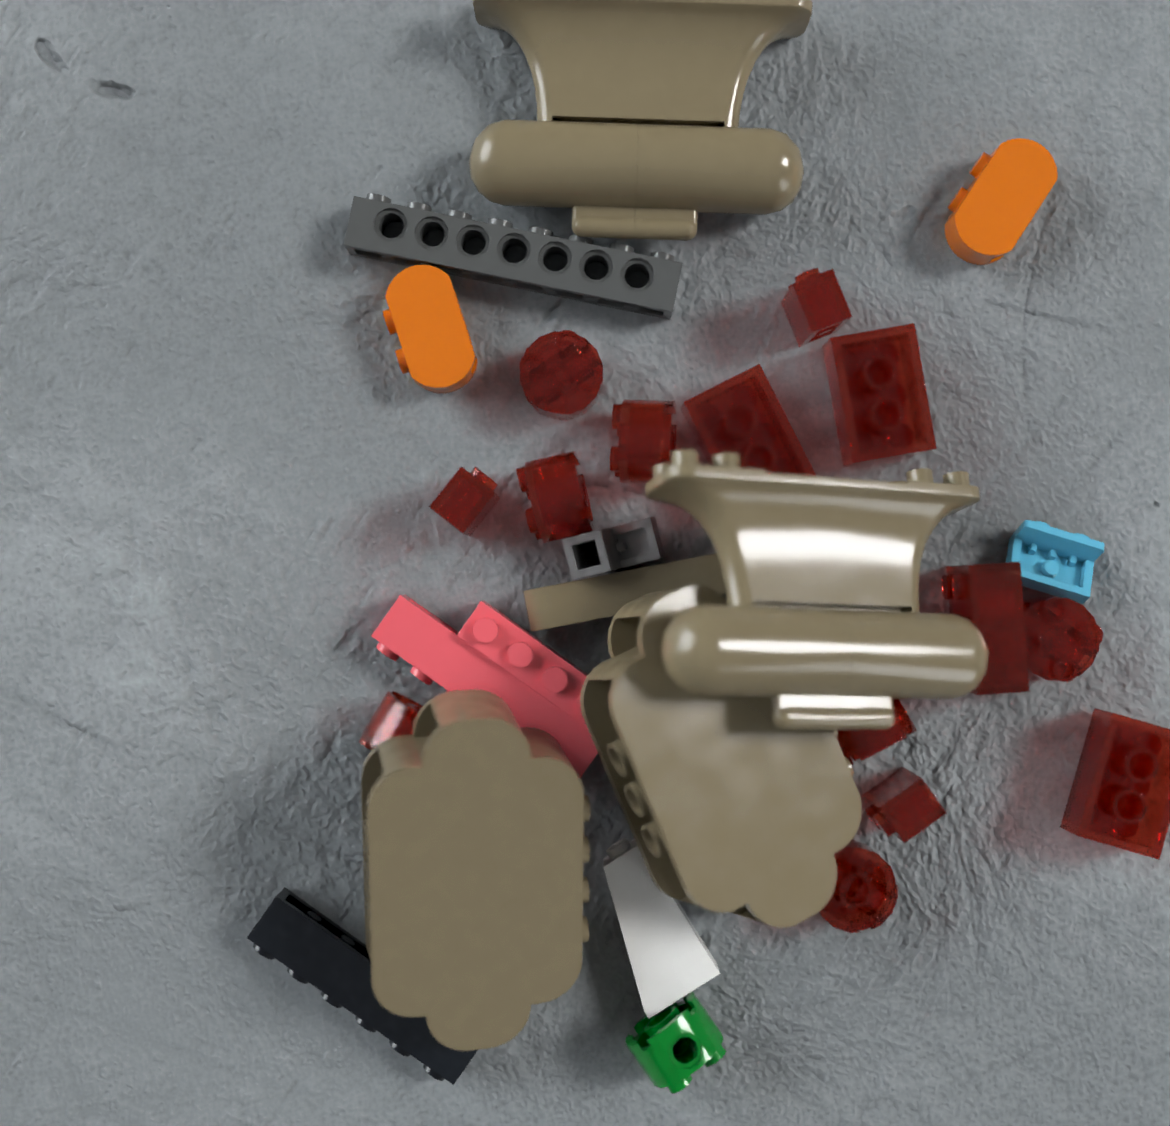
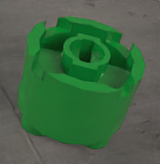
M694 992L684 996V1001L673 1003L651 1018L645 1015L633 1027L638 1035L634 1038L633 1035L628 1034L625 1039L627 1047L654 1086L658 1088L667 1087L672 1094L683 1090L689 1085L692 1080L691 1074L703 1065L708 1067L717 1063L726 1053L721 1044L723 1041L721 1031Z

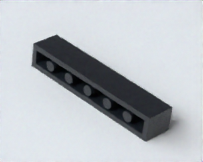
M284 888L274 898L247 937V939L254 943L253 947L260 955L267 959L273 960L275 958L288 967V973L295 980L304 984L311 983L322 991L321 995L325 1001L334 1007L341 1008L343 1006L356 1015L355 1019L360 1026L370 1032H376L377 1030L390 1040L389 1043L395 1051L406 1057L410 1055L424 1064L425 1071L439 1081L446 1079L454 1085L478 1051L454 1050L438 1042L429 1030L426 1016L404 1017L385 1009L373 992L371 959L366 945L287 888Z

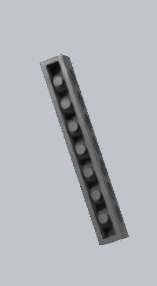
M368 193L366 198L353 197L344 246L350 255L409 267L414 265H430L441 269L448 275L671 319L683 264L682 262L674 261L675 257L671 254L653 251L650 253V256L634 253V248L625 244L611 243L608 248L593 245L594 241L588 237H579L577 235H570L569 239L554 237L552 231L541 227L532 226L529 227L528 231L512 228V223L497 218L488 219V223L472 220V215L458 210H448L447 215L431 212L432 208L419 202H407V207L392 204L391 199L386 196ZM400 222L404 225V228L399 236L387 238L383 235L384 229L389 223ZM440 230L445 236L439 245L431 247L423 243L424 237L428 232ZM472 238L482 239L486 243L485 248L479 254H467L464 251V245L468 240ZM519 246L527 252L525 258L518 263L506 261L504 254L510 247ZM554 254L561 255L567 260L566 266L556 272L550 271L544 266L545 260ZM595 262L603 264L608 271L607 275L599 280L590 279L584 272L589 264ZM632 271H641L646 275L648 283L644 287L633 288L627 284L625 277Z

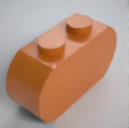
M1016 138L1001 143L991 155L983 152L969 173L975 177L968 189L961 186L947 208L952 211V214L945 223V236L951 250L962 260L972 264L985 265L994 263L1009 253L1058 178L1057 167L1052 155L1044 146L1030 139Z
M414 265L402 270L393 278L387 288L385 297L389 309L382 311L390 335L397 333L402 347L395 350L400 369L403 374L410 372L414 381L430 392L450 393L459 390L475 374L478 360L453 283L447 273L434 266Z

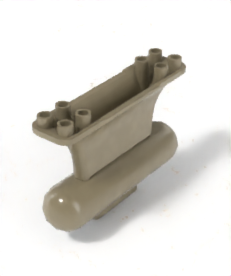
M812 0L472 1L476 21L479 25L489 29L505 31L519 44L531 70L537 103V121L502 120L491 123L477 136L472 145L469 158L471 179L478 192L490 202L515 207L572 208L571 227L574 234L579 237L687 241L693 239L697 234L698 213L752 215L775 213L790 205L801 190L804 176L803 161L800 149L787 134L771 128L739 127V118L744 90L755 62L769 44L780 39L799 37L806 31L812 15Z
M691 449L674 451L671 453V463L658 464L653 467V478L645 484L646 497L652 501L678 506L690 513L701 524L717 552L726 588L727 605L702 604L685 607L672 619L663 634L661 656L665 671L679 689L699 696L772 697L774 724L782 729L885 730L889 729L895 721L892 699H956L966 696L978 687L987 673L989 650L982 633L969 619L945 613H920L921 559L933 529L944 517L976 504L980 500L979 488L970 485L968 472L955 471L943 475V483H934L933 471L928 468L910 470L906 473L907 481L892 482L767 473L763 469L740 468V457L736 453L714 455L712 457L713 466L699 465L698 451Z

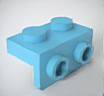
M1025 520L1009 538L1003 580L1084 604L1090 598L1094 561L1104 553L1105 544L1090 539L1084 534L1070 533L1050 527L1045 522Z

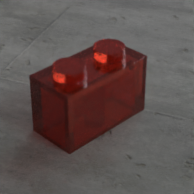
M814 268L799 274L794 278L795 283L788 287L789 291L781 301L799 347L836 333L852 317L833 269L820 273L818 268Z
M461 466L429 507L460 532L471 536L499 501L500 497L494 492L498 485L476 466L471 472H468Z
M904 767L899 768L863 794V797L870 805L864 811L877 829L882 830L888 838L894 834L903 843L912 839L947 813L924 780Z

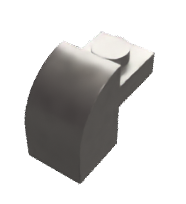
M655 516L562 539L572 580L665 557Z

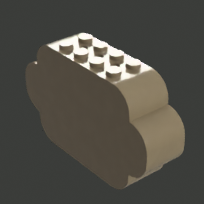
M687 586L656 591L634 599L621 607L613 617L608 630V649L611 658L595 666L587 675L581 689L580 707L584 721L652 881L667 896L713 912H731L779 928L792 927L818 913L830 900L837 881V865L834 853L850 843L856 835L861 822L862 803L853 779L854 770L849 760L843 755L838 743L837 729L779 728L774 724L772 697L699 696L679 689L666 674L661 656L665 630L672 619L685 607L702 604L727 605V600L718 592L704 586Z
M485 690L449 691L432 698L421 708L415 719L412 735L396 736L383 741L370 752L363 764L361 772L365 941L367 952L371 959L372 988L379 1003L388 1011L399 1016H426L429 1030L438 1042L454 1050L471 1051L494 1048L513 1039L525 1026L532 1004L546 1003L562 996L573 986L580 974L583 942L589 941V925L587 917L583 916V903L589 902L590 891L588 879L586 876H583V863L590 860V845L588 837L584 836V822L590 821L591 810L589 798L587 795H584L583 785L561 745L552 735L537 728H520L507 703L491 692Z

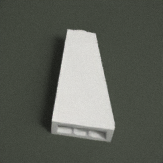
M623 838L606 850L608 856L603 858V868L643 1009L647 1017L651 1018L719 975L720 971L715 959L678 900L661 892L652 881L635 839L629 842L627 838Z

